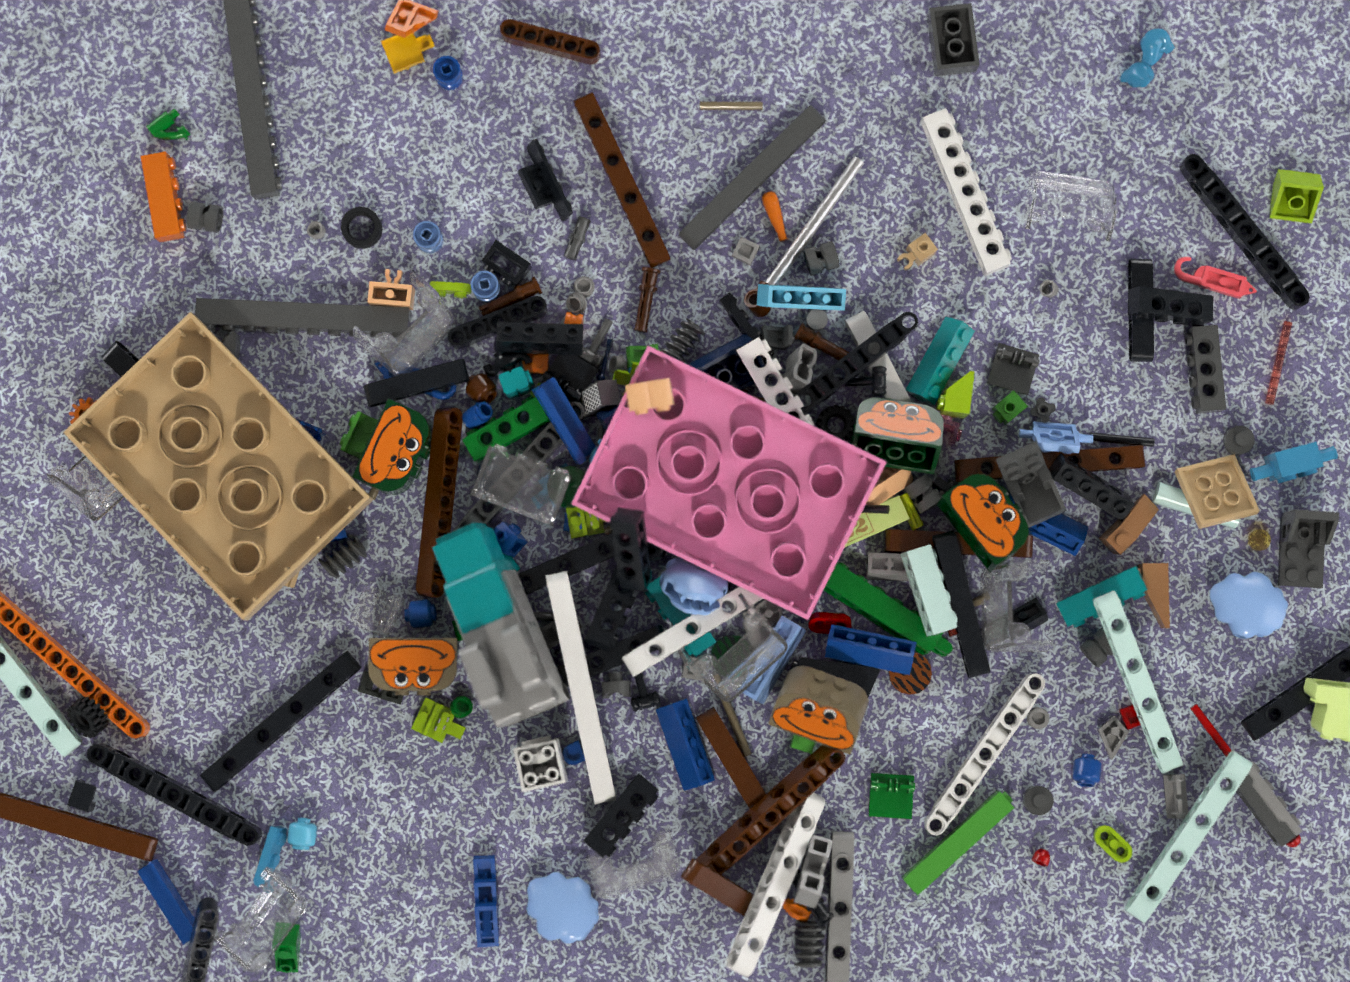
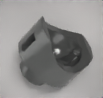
M1235 426L1224 433L1223 442L1229 454L1242 455L1253 448L1255 438L1249 428Z
M622 672L608 673V682H601L602 699H608L615 692L625 697H631L630 680L623 681Z
M1031 786L1024 793L1023 806L1032 814L1045 815L1053 807V795L1050 790L1043 786Z

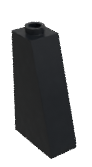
M799 657L798 661L794 659L789 669L807 666L857 684L866 692L868 697L880 672V669L804 657Z

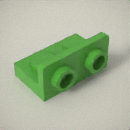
M357 411L356 415L353 414L348 424L350 429L347 434H343L340 440V450L360 459L378 420L360 411Z

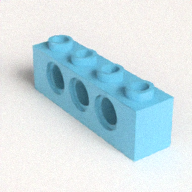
M758 284L757 306L845 311L846 289Z

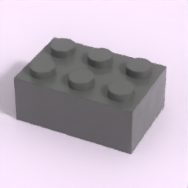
M972 3L929 8L927 23L934 77L976 72L980 63Z

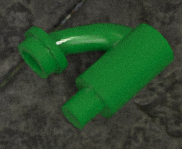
M175 108L169 113L165 111L146 126L155 138L161 140L181 138L188 140V137L191 135L183 125L178 126V131L165 132V130L176 123L174 119L180 115Z

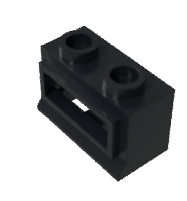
M497 240L494 241L489 251L481 260L485 265L483 268L486 271L500 275L502 277L501 281L509 287L520 285L532 268L531 263ZM495 252L520 268L515 277L490 260Z

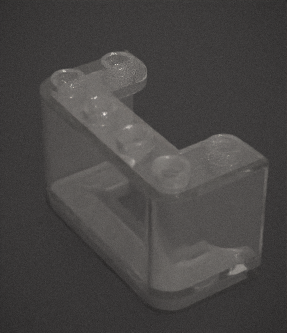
M495 444L494 447L489 446L471 495L553 526L571 480V476L568 475L569 471L556 467V470L548 469L549 464L536 460V463L527 461L528 456L517 452L513 456L507 453L508 449L498 444Z
M670 828L654 834L652 838V852L654 856L618 868H614L611 857L607 855L602 858L596 852L587 854L585 861L596 894L600 898L609 899L675 877L680 870V858Z

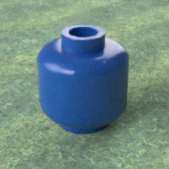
M428 599L411 601L408 609L404 610L405 621L410 622L412 628L432 626L433 622L437 621L435 604H432Z
M1082 754L1080 758L1074 760L1073 780L1079 786L1094 787L1101 780V762L1095 759V756L1092 754Z

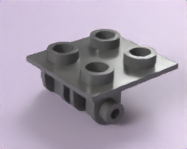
M998 343L987 384L1028 395L1035 369L1039 364V354Z

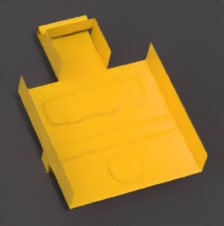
M414 33L405 38L395 35L381 41L394 74L425 62L421 52L435 47L430 34L415 38Z

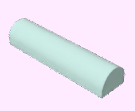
M1158 482L1152 500L1154 504L1193 516L1182 489ZM1240 519L1221 523L1220 525L1235 529Z

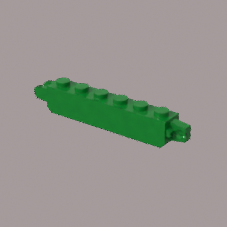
M841 562L836 563L823 591L893 637L917 642L915 651L921 655L929 654L932 651L941 657H945L952 652V644L942 637L944 632L926 636L920 614L917 611L907 609L897 598H890L882 588L872 586L862 575H855L849 571L850 569L847 565Z

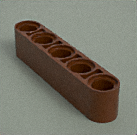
M513 19L504 20L500 25L502 39L509 44L589 65L596 64L600 60V47L595 41ZM508 28L515 29L512 35L505 34ZM529 33L536 35L533 40H526L525 36ZM548 39H554L556 41L555 44L551 46L546 45L545 42ZM569 44H574L576 46V48L573 51H568L565 49L566 46ZM590 49L596 51L594 56H587L585 53Z
M713 706L695 718L750 809L766 793Z
M694 858L691 859L680 876L691 885L745 917L754 896L751 892Z

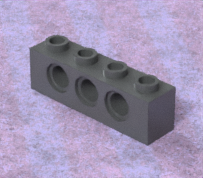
M1218 325L1191 327L1185 333V344L1189 346L1190 353L1187 355L1188 367H1191L1192 375L1189 376V385L1193 388L1194 396L1191 398L1192 408L1195 409L1196 414L1222 412L1226 410ZM1199 344H1203L1206 347V354L1198 350ZM1201 365L1208 367V375H1204L1201 372ZM1203 386L1210 388V396H1206L1203 393Z

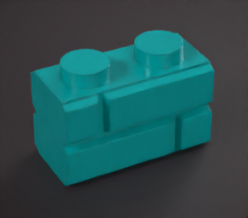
M520 366L512 369L511 372L507 371L499 374L503 391L510 400L519 397V394L524 395L531 392V386L534 385L529 370L524 371Z

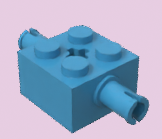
M1312 442L1264 456L1265 465L1250 468V476L1253 481L1269 477L1270 481L1277 480L1279 484L1296 479V474L1298 478L1318 473L1317 468L1323 467V462L1337 459L1338 454L1334 446L1319 450L1317 442Z

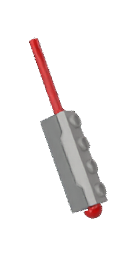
M1194 704L1190 707L1191 711L1225 757H1227L1232 750L1198 704ZM1251 761L1253 763L1252 767L1236 793L1277 846L1283 847L1286 844L1291 848L1297 847L1301 842L1299 835L1302 832L1299 827L1300 821L1294 814H1289L1285 809L1287 807L1285 801L1280 796L1276 797L1272 791L1274 789L1272 784L1267 779L1261 777L1259 774L1261 770L1255 762Z

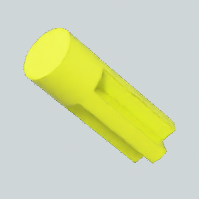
M907 493L901 495L900 498L909 516L907 521L911 529L915 530L923 526L924 524L912 499H910Z

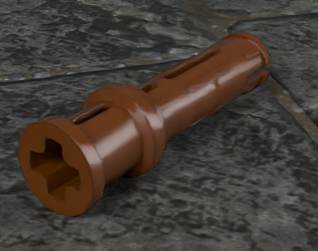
M642 267L643 277L638 287L641 294L634 331L647 333L653 294L657 292V277L661 270Z
M534 276L531 281L523 285H516L514 287L515 290L479 306L481 314L484 316L536 294H543L537 279Z
M803 322L795 334L794 340L799 339L810 347L817 348L838 361L850 353L821 337V332H814L805 327Z

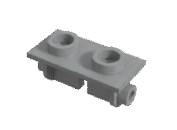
M1185 774L1163 775L1167 819H1185L1188 814Z

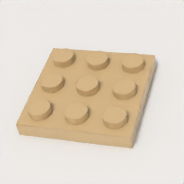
M1235 454L1177 468L1174 472L1199 529L1257 515L1260 511Z

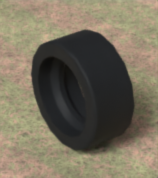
M367 207L350 209L342 218L340 226L346 241L359 249H366L375 245L381 238L383 230L379 217ZM358 216H367L374 224L372 235L364 240H358L350 234V223Z

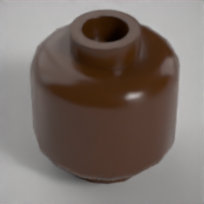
M483 373L469 377L470 380L466 382V394L476 403L487 402L490 404L497 396L496 383Z

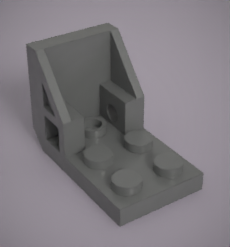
M1037 441L996 459L1013 501L1022 509V515L1026 519L1029 528L1067 511L1045 464Z
M1292 510L1282 514L1280 522L1278 586L1323 588L1325 545H1329L1332 541L1339 522V512Z

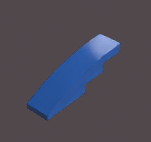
M495 855L473 856L477 947L499 946V919Z

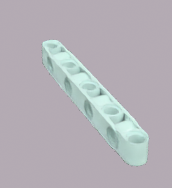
M1111 591L1093 599L1106 638L1158 769L1164 774L1182 766L1181 756L1118 595L1115 591ZM1118 619V626L1116 628H1112L1111 624L1113 620ZM1134 658V664L1127 668L1128 660ZM1149 698L1148 705L1142 707L1143 700ZM1161 737H1164L1163 744L1158 746V740Z
M0 635V654L3 653L5 655V662L3 664L0 663V679L55 749L62 756L66 757L83 743L81 737ZM28 686L32 690V694L29 698H27L24 693L26 687ZM53 720H56L58 723L56 731L51 729V722Z
M1231 751L1131 896L1125 906L1126 912L1143 923L1150 918L1249 773L1253 764L1251 761L1235 751ZM1229 778L1230 784L1222 788L1220 786L1221 780ZM1204 814L1206 816L1205 821L1200 824L1196 823V817ZM1173 851H1181V856L1178 859H1171ZM1149 887H1157L1155 894H1146Z

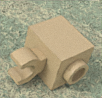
M924 233L907 246L906 251L908 253L901 254L897 261L899 262L902 259L908 260V265L904 267L906 271L912 267L913 262L917 266L923 264L934 256L938 249L928 235Z

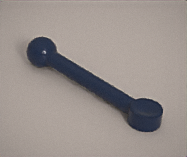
M613 339L607 340L601 372L597 376L598 381L605 380L604 373L610 349L613 345Z

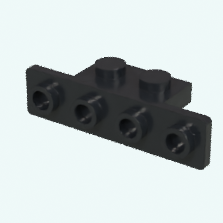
M533 139L526 149L534 164L521 168L517 173L535 210L554 204L561 221H566L573 214L572 206L566 199L562 185L558 182L553 167L545 156L543 146L539 144L537 139Z

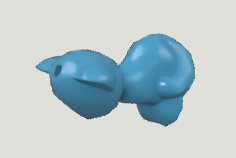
M1162 28L1151 29L1142 37L1140 42L1142 60L1132 64L1120 76V82L1128 83L1131 87L1141 88L1146 87L1154 79L1155 74L1151 67L1157 63L1164 53L1169 54L1174 50L1170 35Z

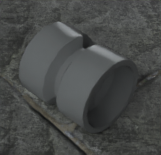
M191 201L187 211V227L195 230L204 228L205 231L219 233L223 222V207L209 204L206 207L204 203Z
M832 241L820 244L819 248L813 246L803 249L806 266L811 276L822 273L824 268L829 271L840 267L836 248Z
M928 474L904 488L910 499L916 500L914 505L920 514L937 505L942 497L938 489L932 488L934 483Z
M1103 627L1093 635V640L1088 639L1079 647L1082 653L1097 668L1108 660L1107 655H1113Z

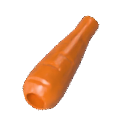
M773 191L766 192L762 196L765 211L778 235L779 241H786L787 236L777 194Z

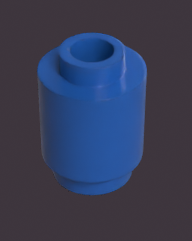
M477 402L463 412L462 420L469 429L480 427L491 419L493 414L492 407L487 402Z

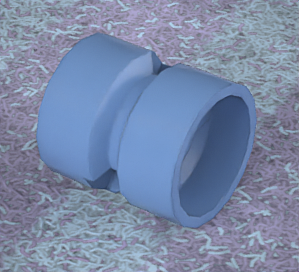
M423 221L415 226L413 239L422 252L433 254L441 249L443 235L435 223Z
M480 271L472 277L471 289L479 301L488 303L499 297L501 287L492 272Z

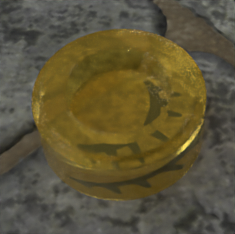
M1262 529L1254 530L1248 536V544L1255 551L1265 550L1271 543L1270 535Z

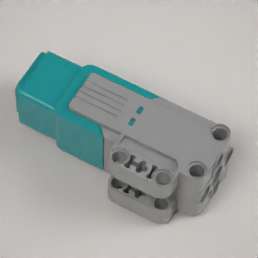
M471 523L436 539L437 545L432 547L446 581L444 583L446 599L466 647L459 650L460 658L480 706L483 709L489 710L496 727L511 726L570 700L569 691L560 678L518 573L514 570L511 563L505 560L493 528L487 527L486 523Z

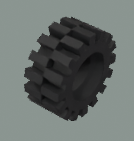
M828 406L818 416L816 421L817 428L843 441H847L853 433L854 415L850 413L849 409H845L844 406ZM839 417L843 420L844 428L841 432L834 433L828 429L827 423L830 418Z
M81 697L67 709V717L70 718L69 722L73 723V728H77L78 733H83L84 737H96L108 726L109 720H107L108 715L104 714V708L101 709V705L99 703L96 704L95 700H90L89 697Z

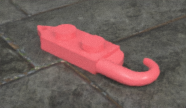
M1181 257L1174 265V272L1178 279L1198 285V287L1238 299L1257 292L1247 281V277L1211 266L1199 267L1194 275L1184 273L1181 270V264L1185 261H1191V257Z

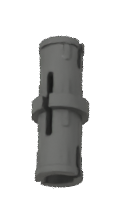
M578 216L575 228L569 235V244L563 255L566 258L574 261L577 260L579 250L586 241L585 235L591 223L589 219Z

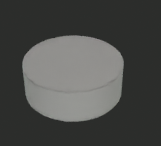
M820 309L811 310L806 318L808 327L814 331L824 329L828 322L827 314Z
M1032 708L1027 714V722L1032 728L1042 729L1049 723V714L1043 708Z

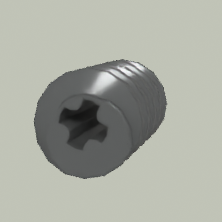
M686 319L688 322L681 321L680 325L683 329L676 328L677 335L670 336L673 343L669 341L665 343L668 349L661 348L660 350L684 363L685 360L682 355L690 356L687 348L695 349L696 347L692 342H700L698 334L705 335V332L689 319Z
M354 534L353 541L346 538L347 546L339 543L340 551L332 548L333 556L326 553L327 561L324 562L320 558L318 559L326 572L336 579L340 577L338 570L346 573L345 565L353 568L352 560L356 563L360 562L359 555L364 558L367 557L365 547Z
M799 921L804 924V927L798 928V931L802 932L803 935L798 936L797 939L803 943L796 945V948L802 952L795 954V957L801 959V962L794 963V966L804 968L820 966L822 961L817 958L822 957L823 952L817 949L823 948L824 944L818 940L824 939L825 935L819 931L825 930L826 927L824 925L818 927L817 922Z

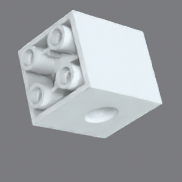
M551 736L531 739L521 742L522 746L513 749L522 792L562 784L568 781L559 738L551 739Z

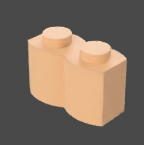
M670 378L625 385L629 412L635 411V415L646 414L650 408H657V412L670 410V405H674Z

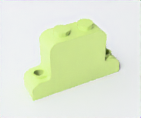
M1306 678L1304 691L1311 696L1310 700L1315 702L1311 726L1321 733V738L1327 740L1339 738L1350 742V683Z

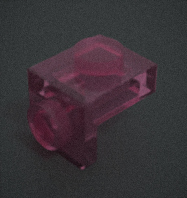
M941 415L944 421L943 430L951 432L948 445L953 446L955 441L959 442L962 430L959 429L960 423L951 421L952 418L949 416Z

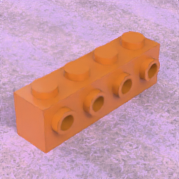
M166 151L140 156L155 239L159 242L185 238L184 231H187L184 218H181L180 211L183 210L181 198H178L177 195L179 182L177 177L174 178L173 170L176 169L174 158Z

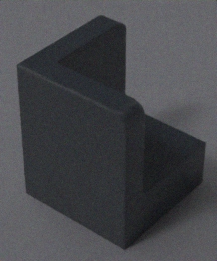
M75 780L67 806L86 812L93 811L96 802H93L97 787L85 783V780Z

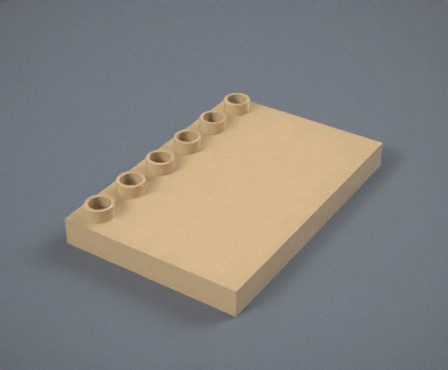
M191 312L63 432L242 620L246 621L255 615L374 500L203 322Z

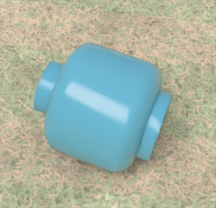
M298 818L297 822L290 823L287 842L292 845L293 849L309 850L311 846L315 845L317 826L310 823V818Z

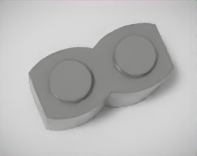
M804 343L788 356L786 360L787 371L782 376L783 378L788 377L793 386L790 391L794 395L810 383L813 376L812 367L817 360V350Z

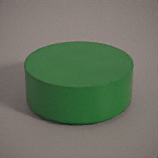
M458 696L452 700L450 710L455 717L465 718L472 712L473 704L468 697Z

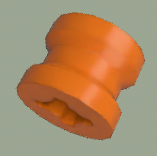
M567 311L564 324H583L584 314L573 315L572 312Z

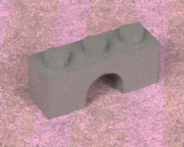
M812 835L804 854L794 902L812 908L816 907L821 897L825 879L823 874L830 856L833 840Z

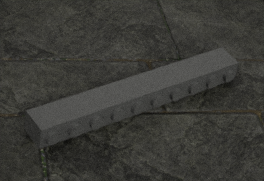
M223 0L251 196L255 200L280 196L279 190L283 187L281 177H277L276 169H279L280 166L278 157L274 156L273 150L277 148L275 136H271L270 128H274L272 116L268 115V108L271 107L269 95L265 94V87H268L266 75L262 73V67H265L263 54L259 53L262 41L260 34L256 32V27L259 26L258 16L253 11V6H256V0Z
M196 298L195 316L210 331H213L214 327H221L223 331L229 332L235 331V328H243L244 332L251 333L256 332V329H265V333L273 334L277 333V330H286V334H299V331H307L308 335H320V332H328L329 336H341V333H349L350 337H362V334H371L370 337L383 338V335H392L393 339H404L405 336H410L412 311L409 307Z

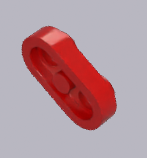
M815 612L809 618V629L815 633L829 634L831 624L852 628L851 618L842 613Z

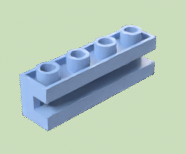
M781 616L738 691L764 704L805 634L806 629Z

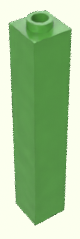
M996 790L901 878L919 895L1014 809V806L1011 804L1013 802L1012 798L1005 791L1001 793Z

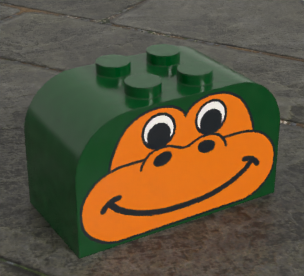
M879 397L868 398L861 402L858 407L851 444L886 461L885 467L934 474L942 448L943 417L936 409L928 405Z
M388 399L352 478L388 495H398L407 491L414 479H419L423 470L421 467L423 459L427 460L430 455L432 429L423 415Z
M974 474L942 495L937 506L990 573L1012 557L1024 545L1028 538L1029 527L1022 515V509L1017 503H1012L1009 499L1008 491L1003 486L1000 487L993 478L987 475Z

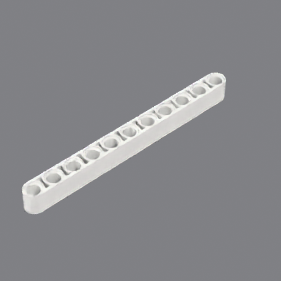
M564 571L546 575L594 802L596 805L616 800V794L568 573Z

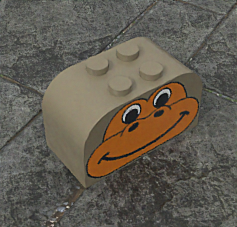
M369 638L368 672L370 679L380 689L395 691V695H409V691H417V695H431V691L443 690L453 683L457 675V638Z
M807 666L794 667L789 670L785 677L768 725L851 755L868 707V696L860 686L842 678Z

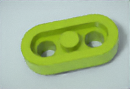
M429 282V292H432L435 297H446V294H454L456 298H467V295H470L472 290L471 284Z
M1101 825L1095 829L1093 833L1094 841L1113 860L1120 863L1130 860L1133 853L1132 847L1112 827ZM1106 832L1108 835L1105 840L1101 839V833ZM1119 847H1122L1124 850L1121 855H1118L1116 852Z

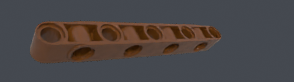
M593 92L573 100L650 267L654 268L671 260ZM593 120L601 122L600 126L596 128L591 127L590 123ZM611 157L619 160L616 165H609L607 163ZM628 195H634L637 199L633 203H627L625 198ZM647 232L654 235L651 241H645L642 237Z
M1143 445L1080 450L1079 453L1064 454L1062 452L1042 453L1048 469L1060 453L1066 457L1074 458L1077 464L1091 472L1145 467ZM1111 453L1118 457L1117 464H1112L1109 461ZM1002 456L955 460L956 482H962L974 474H984L981 471V465L984 463L988 464L991 468V472L987 476L994 480L1004 479L996 461L997 458Z
M821 745L719 836L696 860L722 875L826 782L844 764L845 754L841 750Z

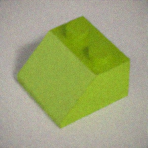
M1278 169L1272 188L1269 217L1271 219L1312 224L1324 189L1321 175Z
M975 371L968 372L946 389L942 395L940 394L936 402V410H939L941 416L965 419L970 414Z

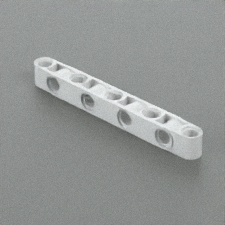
M738 587L718 599L720 607L709 615H691L631 651L622 659L634 677L764 598L742 587ZM722 603L728 604L731 612H725L722 609ZM686 625H692L695 629V634H689L686 631ZM651 646L658 649V656L651 655L649 651Z
M1026 675L1019 686L1012 692L925 818L924 827L927 832L932 835L942 834L959 813L1043 691L1045 680L1041 675ZM1032 677L1038 679L1039 685L1036 689H1031L1029 686V680ZM1010 712L1014 716V721L1008 725L1004 721V716ZM982 748H987L990 752L989 757L985 760H982L979 756ZM962 783L965 791L961 795H956L954 788L957 784ZM933 819H938L940 827L932 831L929 824Z
M813 792L788 815L726 960V967L744 977L750 976L755 969L825 805V799Z

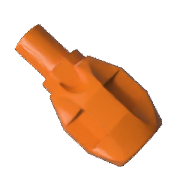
M794 898L784 900L782 907L792 918L804 922L808 921L811 911H807L806 905L794 902Z

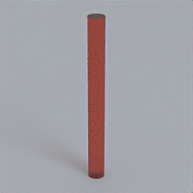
M1284 321L1265 404L1274 405L1293 324L1289 321Z

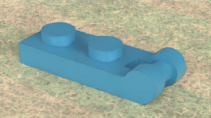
M270 826L254 876L255 886L271 887L274 885L275 877L273 874L280 862L282 846H284L287 840V828Z

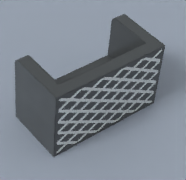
M616 379L596 381L581 391L583 394L580 399L585 410L584 417H595L598 412L603 410V407L617 406L621 402Z

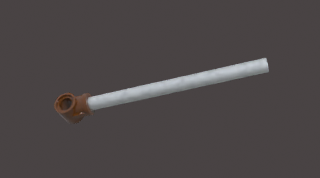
M853 157L765 282L761 280L758 284L778 285L864 165L861 159ZM757 286L756 289L746 293L744 303L755 317H764L770 312L771 307L757 306Z

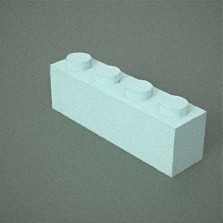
M931 544L900 554L926 636L957 628V616L951 609L949 603L951 601L950 594L945 590L943 584L944 576L942 571L938 569L936 563L937 554L931 547Z

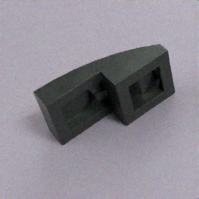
M363 672L358 692L401 705L404 695H395V691L383 689L378 693L379 687L372 690L374 683L370 679L369 672Z

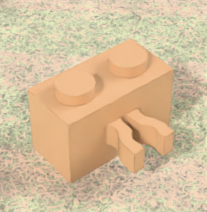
M385 269L387 283L369 281L367 302L370 306L409 307L410 310H413L415 288L412 285L399 284L402 279V270H397V277L394 278V283H392L390 278V269Z

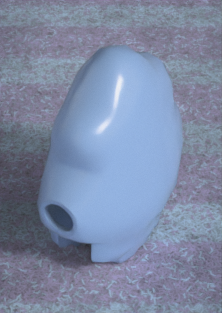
M680 557L669 560L666 564V570L660 576L661 589L670 598L671 603L681 611L694 615H709L718 609L720 604L717 600L725 596L728 590L727 580Z
M1251 572L1246 576L1231 573L1223 581L1214 584L1210 590V600L1214 607L1215 617L1218 621L1227 623L1234 636L1242 639H1249L1255 635L1264 637L1282 627L1288 602L1285 600L1282 590L1273 587L1266 575L1259 572Z
M553 872L548 876L534 878L529 882L526 910L527 914L537 921V932L549 941L561 939L566 944L584 940L599 920V905L597 900L591 897L589 884L580 877L567 879L560 872Z

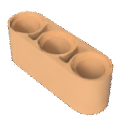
M884 467L866 505H880L913 482L912 472L910 470Z

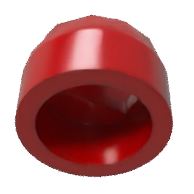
M1038 849L1033 854L1031 860L1040 866L1048 867L1051 856L1047 850Z

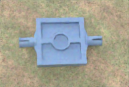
M1033 421L1032 430H1019V438H1032L1034 442L1037 441L1042 452L1079 453L1080 442L1093 443V435L1080 434L1074 424Z

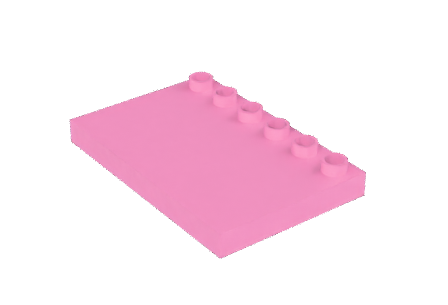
M647 346L629 384L670 378L674 405H670V410L657 412V408H650L646 414L635 415V411L629 412L627 393L625 392L571 504L607 522H610L611 516L615 515L618 507L643 511L648 542L809 620L886 461L651 346Z

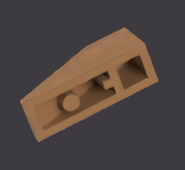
M1143 494L1135 502V505L1124 520L1117 519L1098 539L1113 554L1121 555L1139 537L1159 509Z
M1168 563L1138 564V570L1148 588L1144 592V597L1160 628H1170Z

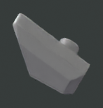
M766 599L755 606L761 627L777 623L782 616V607Z
M1112 716L1098 729L1110 759L1115 757L1129 733L1116 716Z

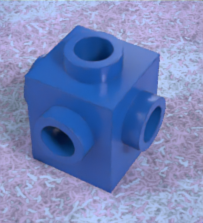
M502 521L493 529L501 550L505 555L515 557L528 543L521 534L522 530L515 523L509 524Z

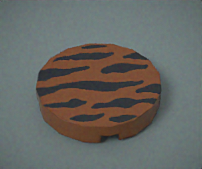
M914 653L910 675L888 671L889 680L896 690L911 695L926 689L931 681L932 671L927 659L919 653Z

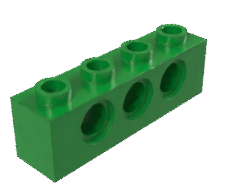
M530 396L521 401L522 405L516 409L511 407L503 412L504 416L498 419L495 417L484 423L485 426L479 430L474 428L466 433L467 437L462 440L474 462L479 463L486 457L493 455L550 422L536 397ZM523 412H528L529 420L526 423L520 421V415ZM509 422L511 430L509 433L504 434L501 427L504 423ZM486 433H490L492 441L486 445L483 437Z

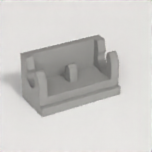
M868 552L866 579L909 581L900 554Z

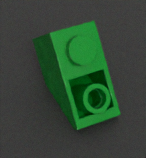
M278 923L274 941L276 971L298 973L301 942L300 924Z

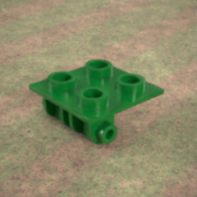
M871 773L869 816L912 819L913 791L915 792L914 776Z

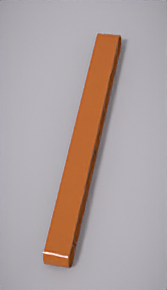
M0 591V623L79 693L84 697H89L90 700L94 699L96 704L99 703L101 705L100 708L105 710L104 714H107L108 718L129 737L142 738L149 733L150 725L145 718ZM10 610L14 613L11 621L7 619V613ZM25 624H28L30 627L27 635L23 633V626ZM41 638H44L46 641V646L43 649H40L38 645ZM57 652H60L62 660L59 663H56L54 660ZM73 666L78 670L76 677H72L70 674V669ZM89 680L94 684L91 692L86 689V683ZM105 694L110 698L107 706L102 703V697ZM121 708L126 712V717L123 720L118 717V711ZM137 722L142 726L140 734L134 731V725Z

